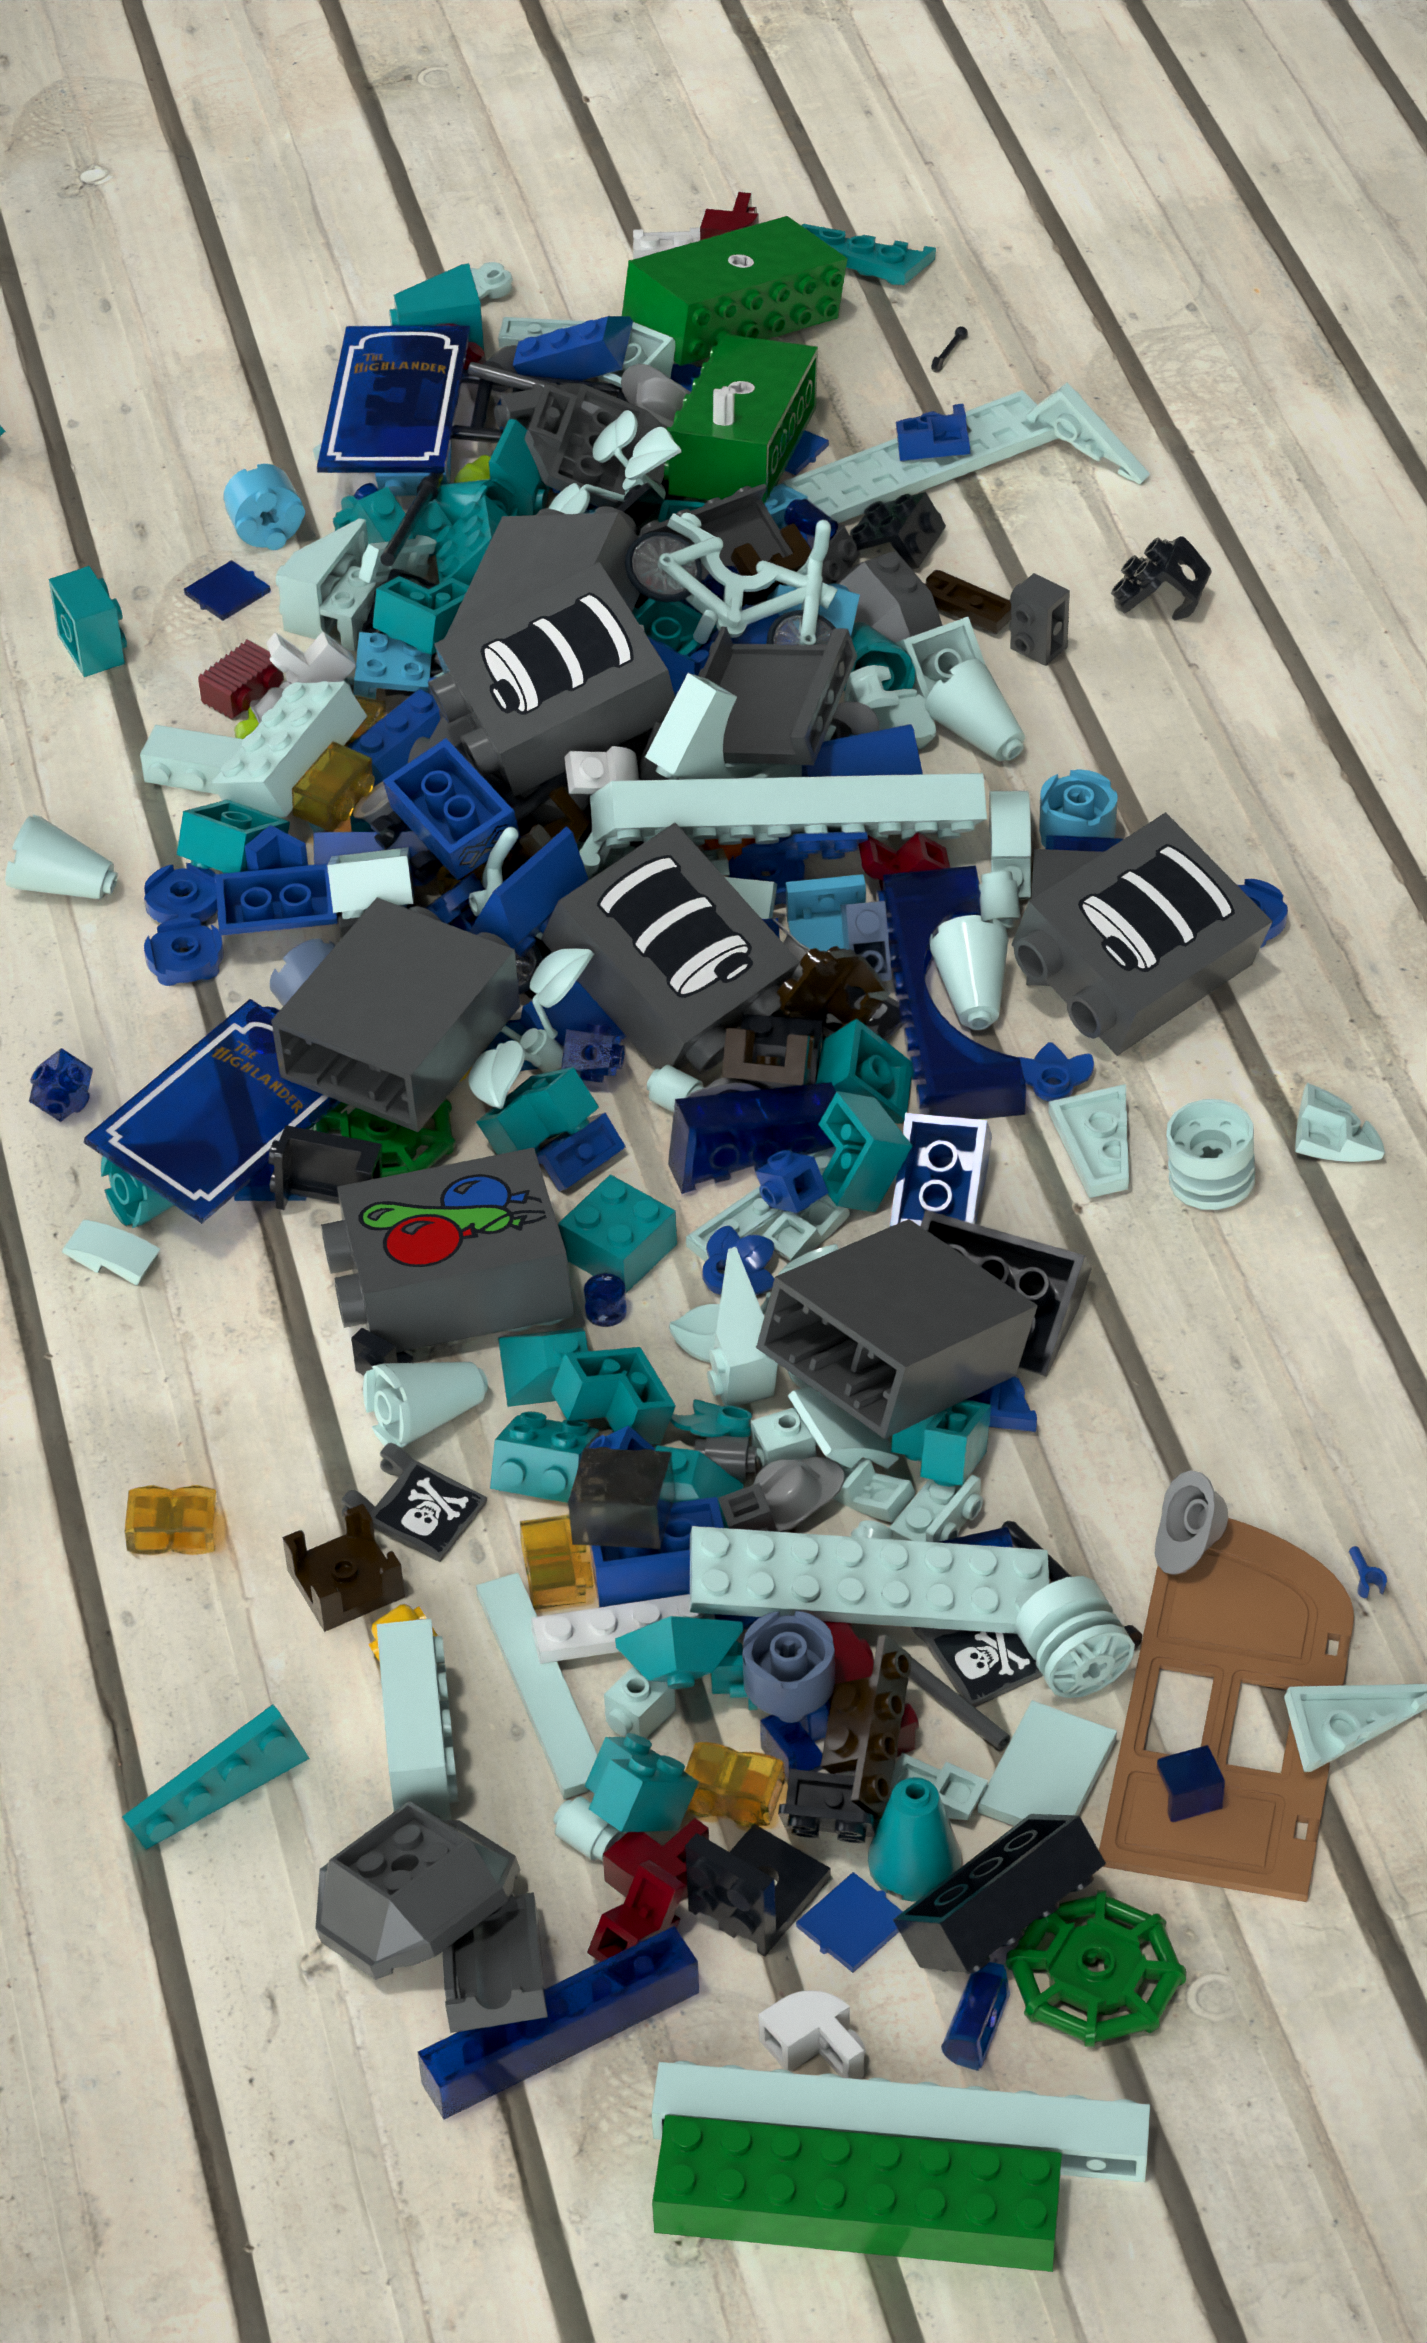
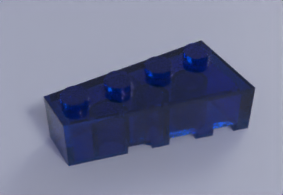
M832 1082L675 1099L668 1166L681 1194L696 1190L695 1184L713 1179L715 1184L731 1179L730 1173L753 1166L754 1170L757 1171L768 1164L767 1160L770 1156L780 1151L789 1150L792 1153L809 1155L835 1147L818 1125L836 1094Z

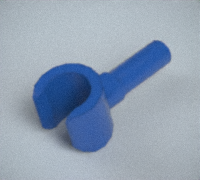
M1354 1546L1350 1548L1349 1554L1360 1576L1357 1587L1359 1596L1368 1598L1369 1586L1367 1583L1375 1584L1379 1588L1380 1594H1383L1387 1583V1576L1380 1568L1369 1567L1359 1547Z

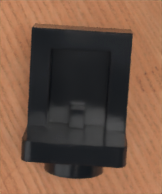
M361 1328L351 1338L355 1371L363 1376L366 1371L372 1370V1367L378 1364L414 1363L412 1355L404 1351L396 1353L395 1345L364 1328Z

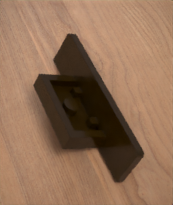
M887 1635L878 1636L872 1677L834 1684L820 1765L831 1774L856 1770L851 1801L867 1814L873 1815L875 1820L881 1819L891 1796V1783L895 1759L898 1753V1740L902 1716L905 1711L904 1703L912 1660L911 1655Z

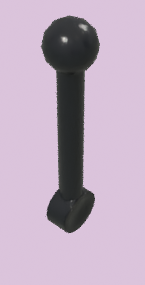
M960 326L956 328L954 338L939 357H934L931 365L932 370L940 371L944 360L957 343L967 337L968 331L965 327Z

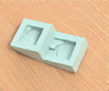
M826 1194L803 1211L798 1213L784 1211L762 1236L771 1239L774 1242V1251L791 1262L803 1254L814 1250L835 1232L851 1214L848 1208L836 1206L828 1194Z
M83 1220L64 1246L62 1253L96 1273L104 1266L137 1286L157 1258L160 1248L116 1227L95 1221Z
M861 1458L851 1469L838 1463L844 1471V1484L841 1491L833 1499L863 1514L892 1523L916 1494L911 1481L876 1473L871 1460Z
M902 1753L894 1766L891 1793L894 1787L904 1779L912 1777L926 1779L937 1788L948 1818L968 1820L987 1787L988 1780L949 1762H945L940 1770Z

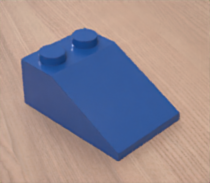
M905 1113L903 1134L912 1144V1148L897 1173L890 1227L907 1219L921 1226L926 1210L976 1224L987 1176L992 1133L987 1120Z

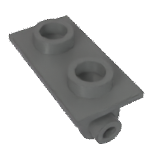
M841 526L834 537L830 538L828 552L823 560L821 576L824 583L828 585L836 584L844 572L851 568L860 556L856 544L851 539L845 526Z

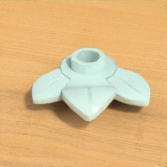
M489 262L484 263L479 269L470 268L479 299L484 298L486 295L493 299L500 298L512 290V275L509 271L504 270L502 264Z

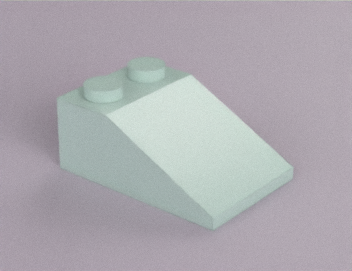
M359 518L294 552L285 565L280 566L276 574V585L279 587V612L282 615L284 631L316 639L322 631L328 635L336 625L338 619L321 615L320 606L349 567L356 566L361 568L362 556L368 546L366 520Z
M736 1247L728 1249L714 1349L709 1350L712 1370L707 1372L709 1386L713 1395H720L724 1406L735 1407L774 1396L778 1368L777 1362L756 1348L764 1315Z

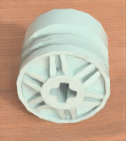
M1202 1099L1191 1102L1174 1112L1167 1123L1166 1134L1167 1154L1169 1156V1185L1174 1195L1186 1205L1201 1210H1220L1234 1206L1245 1199L1255 1185L1254 1124L1248 1113L1237 1104L1221 1099Z
M1084 1576L1066 1577L1048 1584L1037 1591L1022 1606L1016 1617L1015 1630L1030 1655L1036 1660V1665L1043 1674L1050 1689L1055 1695L1064 1698L1083 1697L1101 1690L1115 1681L1127 1669L1134 1656L1135 1644L1116 1614H1113V1609L1095 1580Z

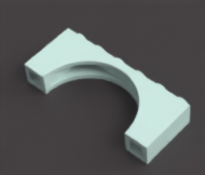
M690 673L687 674L645 756L658 765L655 770L657 773L670 780H677L678 778L684 780L802 777L801 765L725 764L723 757L724 733L737 697L711 680ZM832 724L828 728L824 741H829L836 729Z

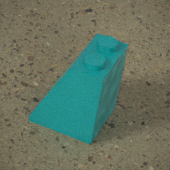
M469 263L461 264L394 294L395 309H389L392 330L397 329V332H423L439 324H456L464 327L468 342L476 343L484 351L481 303ZM397 335V337H392L394 357H400L402 362H407L405 352L419 335Z

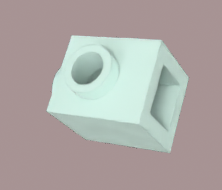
M795 1407L751 1420L752 1447H757V1460L761 1468L780 1459L802 1460L816 1457V1446L818 1444Z
M634 1666L604 1694L606 1722L614 1732L621 1736L633 1733L647 1739L676 1711L675 1689H669L667 1682L648 1681Z

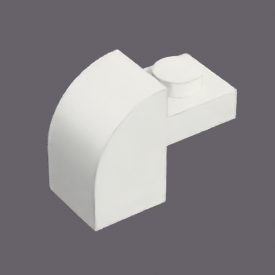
M324 631L304 653L276 632L266 642L271 654L270 661L279 670L287 673L285 677L292 684L296 682H343L356 667L351 652Z
M612 746L607 752L570 751L564 757L569 794H593L611 781L639 780L636 754L627 748Z
M800 1991L782 1998L758 2014L759 2041L785 2070L792 2072L811 2058L820 2054L842 2078L861 2079L864 2077V2054L866 2049L858 2034L850 2029V2006L840 1998L822 1991Z

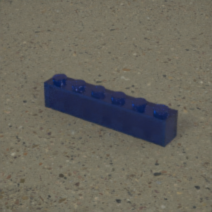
M675 1926L666 1929L546 1988L547 2017L460 2031L418 2051L421 2084L443 2120L698 1994V1960Z

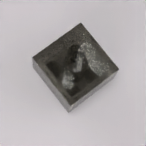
M584 1448L568 1500L572 1545L661 1549L675 1497L672 1452L654 1451L651 1449Z

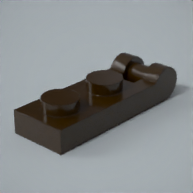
M934 570L926 578L925 585L932 593L936 608L961 619L969 617L972 624L995 634L1011 620L1012 604L1010 600L941 570Z

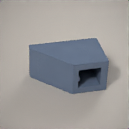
M885 901L840 905L845 949H851L856 954L862 955L881 981L892 980Z

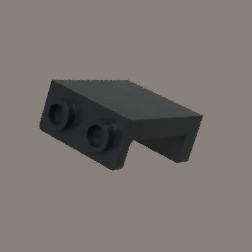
M285 1125L280 1140L272 1142L269 1152V1164L274 1165L270 1180V1192L275 1193L276 1209L285 1210L291 1195L339 1203L337 1186L382 1178V1144Z

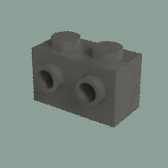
M1035 573L1022 584L1016 585L1010 596L1012 604L1011 622L1009 625L1011 632L1010 649L1044 666H1047L1068 647L1070 590Z

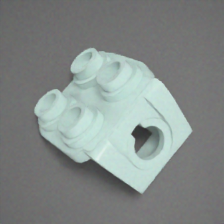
M872 665L851 672L846 685L844 702L857 701L869 706L876 713L879 721V730L912 724L918 750L925 748L935 737L936 726L930 713L925 708L926 699L917 694V690L885 691L883 689L881 681L891 679L888 667Z

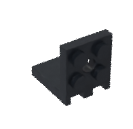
M756 1824L750 1827L730 1852L698 1833L685 1845L688 1911L694 1915L701 1912L719 1921V1930L733 1938L737 1935L748 1938L757 1944V1952L763 1956L770 1952L831 1879L830 1867Z

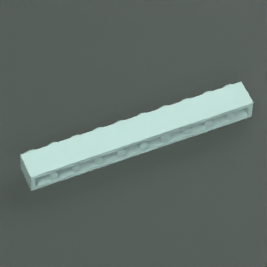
M677 2061L674 2063L659 2062L652 2106L653 2139L661 2140L665 2115L1061 2152V2175L1145 2182L1150 2104H1138L1128 2099H1118L1115 2101L1092 2100L1080 2095L1058 2097L1038 2095L1035 2092L1026 2090L1012 2093L989 2091L979 2086L955 2088L939 2086L932 2082L909 2084L891 2082L884 2078L863 2080L842 2078L831 2073L817 2076L794 2074L784 2069L759 2071L744 2069L736 2065L713 2067L696 2065L689 2061Z

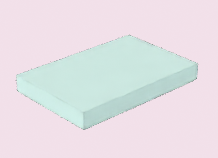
M1032 1700L978 1802V1813L1013 1826L1030 1814L1079 1815L1116 1742L1117 1731Z

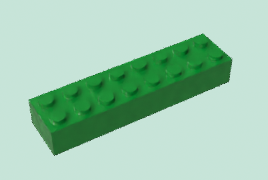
M665 2115L652 2199L654 2233L1053 2272L1062 2153Z

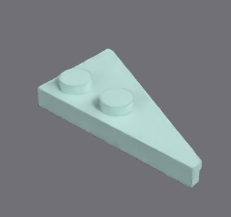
M1068 382L1036 405L1026 415V418L1033 423L1040 418L1050 424L1055 429L1054 435L1070 442L1076 449L1098 462L1105 457L1120 466L1118 474L1128 480L1141 484L1150 475L1145 467L1106 426L1103 419L1097 416Z
M1427 1684L1289 1687L1284 1699L1304 1772H1312L1427 1709Z

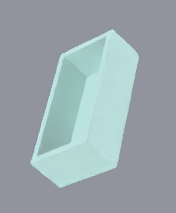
M346 682L293 683L283 690L282 697L274 707L262 716V721L256 729L242 740V746L233 757L223 763L221 771L211 784L222 801L228 799L276 817H287L366 719L367 715Z
M409 847L331 856L327 867L333 913L342 912L343 919L359 918L377 897L406 909L407 904H413L414 886L409 860Z
M431 1619L376 1624L388 1766L394 1812L408 1801H411L443 1819L451 1820L450 1803L459 1802L446 1667L443 1664L445 1663L442 1636L433 1637Z

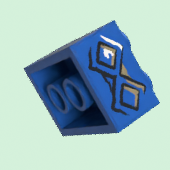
M447 738L383 780L391 808L457 880L488 860L490 852L506 828H515L519 834L518 839L521 838L514 810Z

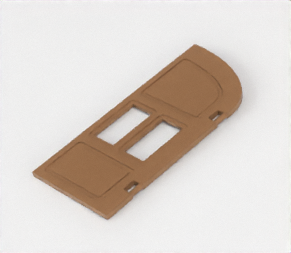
M1228 1518L1227 1527L1222 1537L1204 1551L1196 1565L1185 1573L1177 1575L1168 1574L1157 1565L1099 1852L1106 1862V1865L1103 1867L1307 1902L1330 1762L1312 1772H1304L1290 1721L1281 1773L1226 1764L1241 1683L1288 1690L1289 1687L1343 1686L1354 1623L1352 1602L1346 1589L1336 1576L1304 1550L1267 1531ZM1328 1640L1339 1641L1337 1656L1325 1654ZM1160 1669L1214 1678L1198 1759L1144 1750ZM1296 1822L1308 1824L1305 1840L1294 1838Z

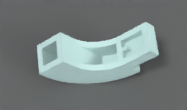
M989 791L991 872L1011 871L1013 880L1017 881L1019 899H1030L1031 823L1029 791Z

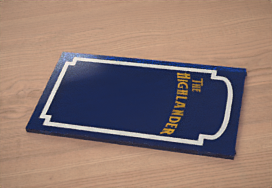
M346 326L317 463V473H445L471 332L470 326Z
M249 999L85 1136L83 1143L203 1224L270 1165L269 1152L272 1142L280 1140L285 1125L310 1130L341 1101L280 1077L271 1022L276 1015L252 999Z

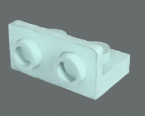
M356 566L349 567L320 606L321 615L338 619L337 630L340 632L341 645L352 651H356L358 648L359 632H362L363 624L367 621L374 601V592L377 587L384 583L369 584L358 578L361 568Z
M972 1474L963 1486L956 1485L952 1487L938 1485L934 1480L929 1479L889 1527L893 1533L891 1539L954 1544L961 1527L968 1519H975L983 1504V1497L980 1496L981 1478Z

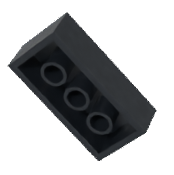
M1030 1814L899 1914L893 1921L920 1968L971 1974L984 1968L990 1962L989 1955L998 1948L1011 1945L1021 1939L1025 1934L1024 1928L1035 1919H1042L1054 1913L1060 1906L1058 1901L1070 1892L1082 1890L1091 1884L1094 1880L1093 1874L1106 1865V1862L1080 1816Z

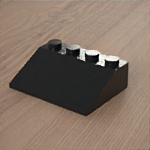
M926 1210L920 1227L1038 1305L1018 1368L1047 1376L1079 1309L1092 1270L1086 1256Z

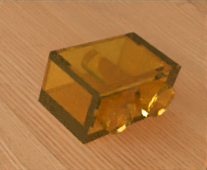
M332 741L293 786V815L333 832L342 820L346 821L351 816L354 806L362 797L368 796L372 791L375 777L372 775V758Z

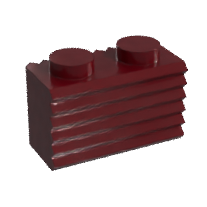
M246 639L244 644L241 643L234 651L231 650L229 655H225L224 659L220 658L219 663L215 662L214 666H210L209 670L205 669L203 674L200 673L198 682L201 701L204 705L207 704L209 708L213 707L220 714L223 713L225 717L229 716L230 719H233L242 711H248L251 701L260 699L271 688H279L282 681H284L283 672L270 661L271 654L267 649Z

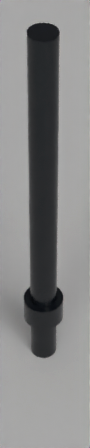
M433 469L419 483L417 496L380 557L383 565L392 566L427 505L436 499L441 490L440 483L444 477L441 470Z

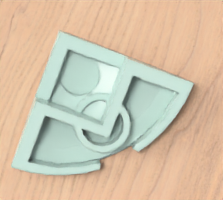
M1309 1083L1306 1084L1298 1116L1295 1152L1326 1160L1360 1162L1382 1159L1385 1150L1379 1134L1369 1121H1365L1362 1129L1360 1128L1361 1121L1356 1114L1351 1112V1105L1324 1089Z

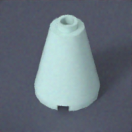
M971 659L953 667L949 671L954 676L945 684L940 679L927 696L925 708L930 713L931 718L997 761H1009L1016 758L1024 748L1025 735L987 666L978 659Z
M33 815V817L29 816L22 825L12 848L16 850L14 863L8 861L5 876L6 885L14 889L102 899L105 893L111 895L118 880V873L114 872V863L41 816Z
M980 915L956 917L943 922L938 926L939 933L935 937L931 934L929 938L930 951L959 1021L964 1026L973 1030L986 1029L999 1017L1009 941L1006 926L992 918L993 924L982 922Z
M472 1362L378 1364L373 1366L372 1370L366 1371L363 1382L366 1412L374 1411L378 1421V1425L372 1426L375 1435L384 1446L388 1443H394L401 1448L480 1404L488 1390V1381L484 1371L481 1368H477Z

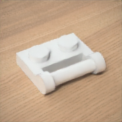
M690 228V231L651 233H644L643 229L633 230V259L700 241V228Z

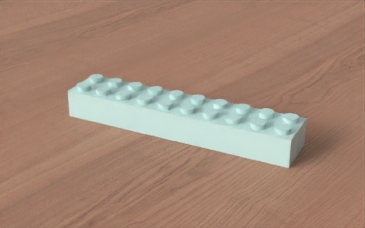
M983 773L611 781L590 795L593 841L606 842L607 848L630 846V841H644L645 843L673 823H676L691 841L698 846L705 844L704 839H718L719 845L742 843V838H755L756 844H773L779 842V837H791L795 834L833 832H867L868 835L879 841L889 839L888 835H902V840L908 841L915 833L919 832L924 836L925 834H938V839L948 840L960 838L963 832L974 831L975 825L987 819Z

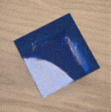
M809 1714L804 1715L801 1720L793 1723L784 1722L775 1715H770L760 1720L761 1749L787 1784L790 1769L813 1772L823 1769L820 1766L823 1753L809 1736Z
M1208 1745L1157 1760V1770L1169 1793L1167 1814L1171 1822L1223 1809L1225 1779Z

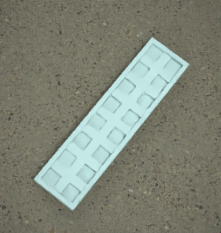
M1021 390L965 412L970 454L900 461L897 438L785 480L783 484L808 496V504L802 514L815 527L820 520H827L833 526L864 514L865 509L877 501L886 503L904 494L913 495L922 492L928 488L1058 439V437L1054 435V427L1040 418L1035 423L1026 418V415L1037 404Z
M692 1526L690 1533V1612L762 1617L778 1611L780 1616H795V1611L812 1614L821 1621L1017 1634L1015 1630L1016 1617L1022 1606L1037 1591L1049 1584L1048 1551L1041 1549Z

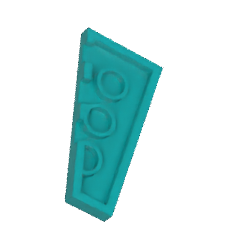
M808 224L801 225L848 258L847 268L857 270L859 274L864 276H875L885 279L892 285L907 284L930 265L936 256L935 247L924 246L923 251L908 249L909 243L895 240L893 245L875 243L876 237L862 235L846 238L845 231Z
M272 1704L123 1815L122 1818L147 1850L310 1758L284 1717Z

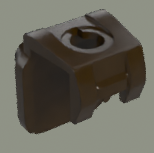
M833 946L827 951H819L817 948L808 951L800 961V966L803 969L799 980L790 978L777 991V995L780 997V1009L787 1017L813 1015L825 1008L843 1023L840 1029L855 1019H858L866 1026L876 1013V1010L881 1007L890 995L886 986L862 955L856 954L851 949H840L838 946ZM848 985L851 987L858 986L866 993L859 1003L862 1006L861 1009H855L850 1004L849 993L846 991Z

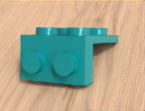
M528 1411L515 1416L495 1439L490 1489L574 1504L579 1497L583 1457L590 1444L598 1437L599 1430L588 1427V1423L583 1420L568 1421L566 1419L563 1422L546 1419V1415L539 1412Z

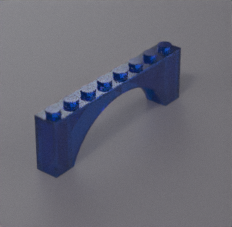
M976 865L883 875V890L876 892L877 902L885 901L888 940L891 941L889 945L891 968L897 969V972H893L895 996L902 995L903 998L899 1000V1015L901 1024L908 1023V1027L904 1029L907 1052L914 1051V1056H910L912 1079L920 1080V1084L916 1085L918 1108H925L927 1115L979 1120L1025 1115L1026 1084L1020 1058L989 1049L958 1031L935 1006L925 982L929 967L934 960L930 951L929 938L931 934L935 937L939 933L938 926L956 917L981 916L979 900L981 891L978 886L980 883Z

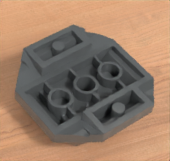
M545 383L524 439L536 463L540 480L546 486L563 491L573 483L579 485L580 488L585 484L625 495V490L622 486L626 479V467L615 454L606 462L600 463L596 461L592 453L595 441L601 432L610 423L617 420L624 411H631L637 418L638 427L634 439L622 448L623 455L629 461L633 457V450L636 444L648 432L656 427L663 426L648 410L587 385L567 383L557 386L556 383ZM665 462L646 473L659 486L664 477ZM589 493V503L598 507L606 506L617 509L623 503L595 493Z
M408 1801L320 1868L315 1929L321 1943L377 1980L392 1974L394 1968L413 1966L436 1957L507 1903L513 1890L514 1879L518 1878L521 1869L514 1854L462 1821L443 1819Z

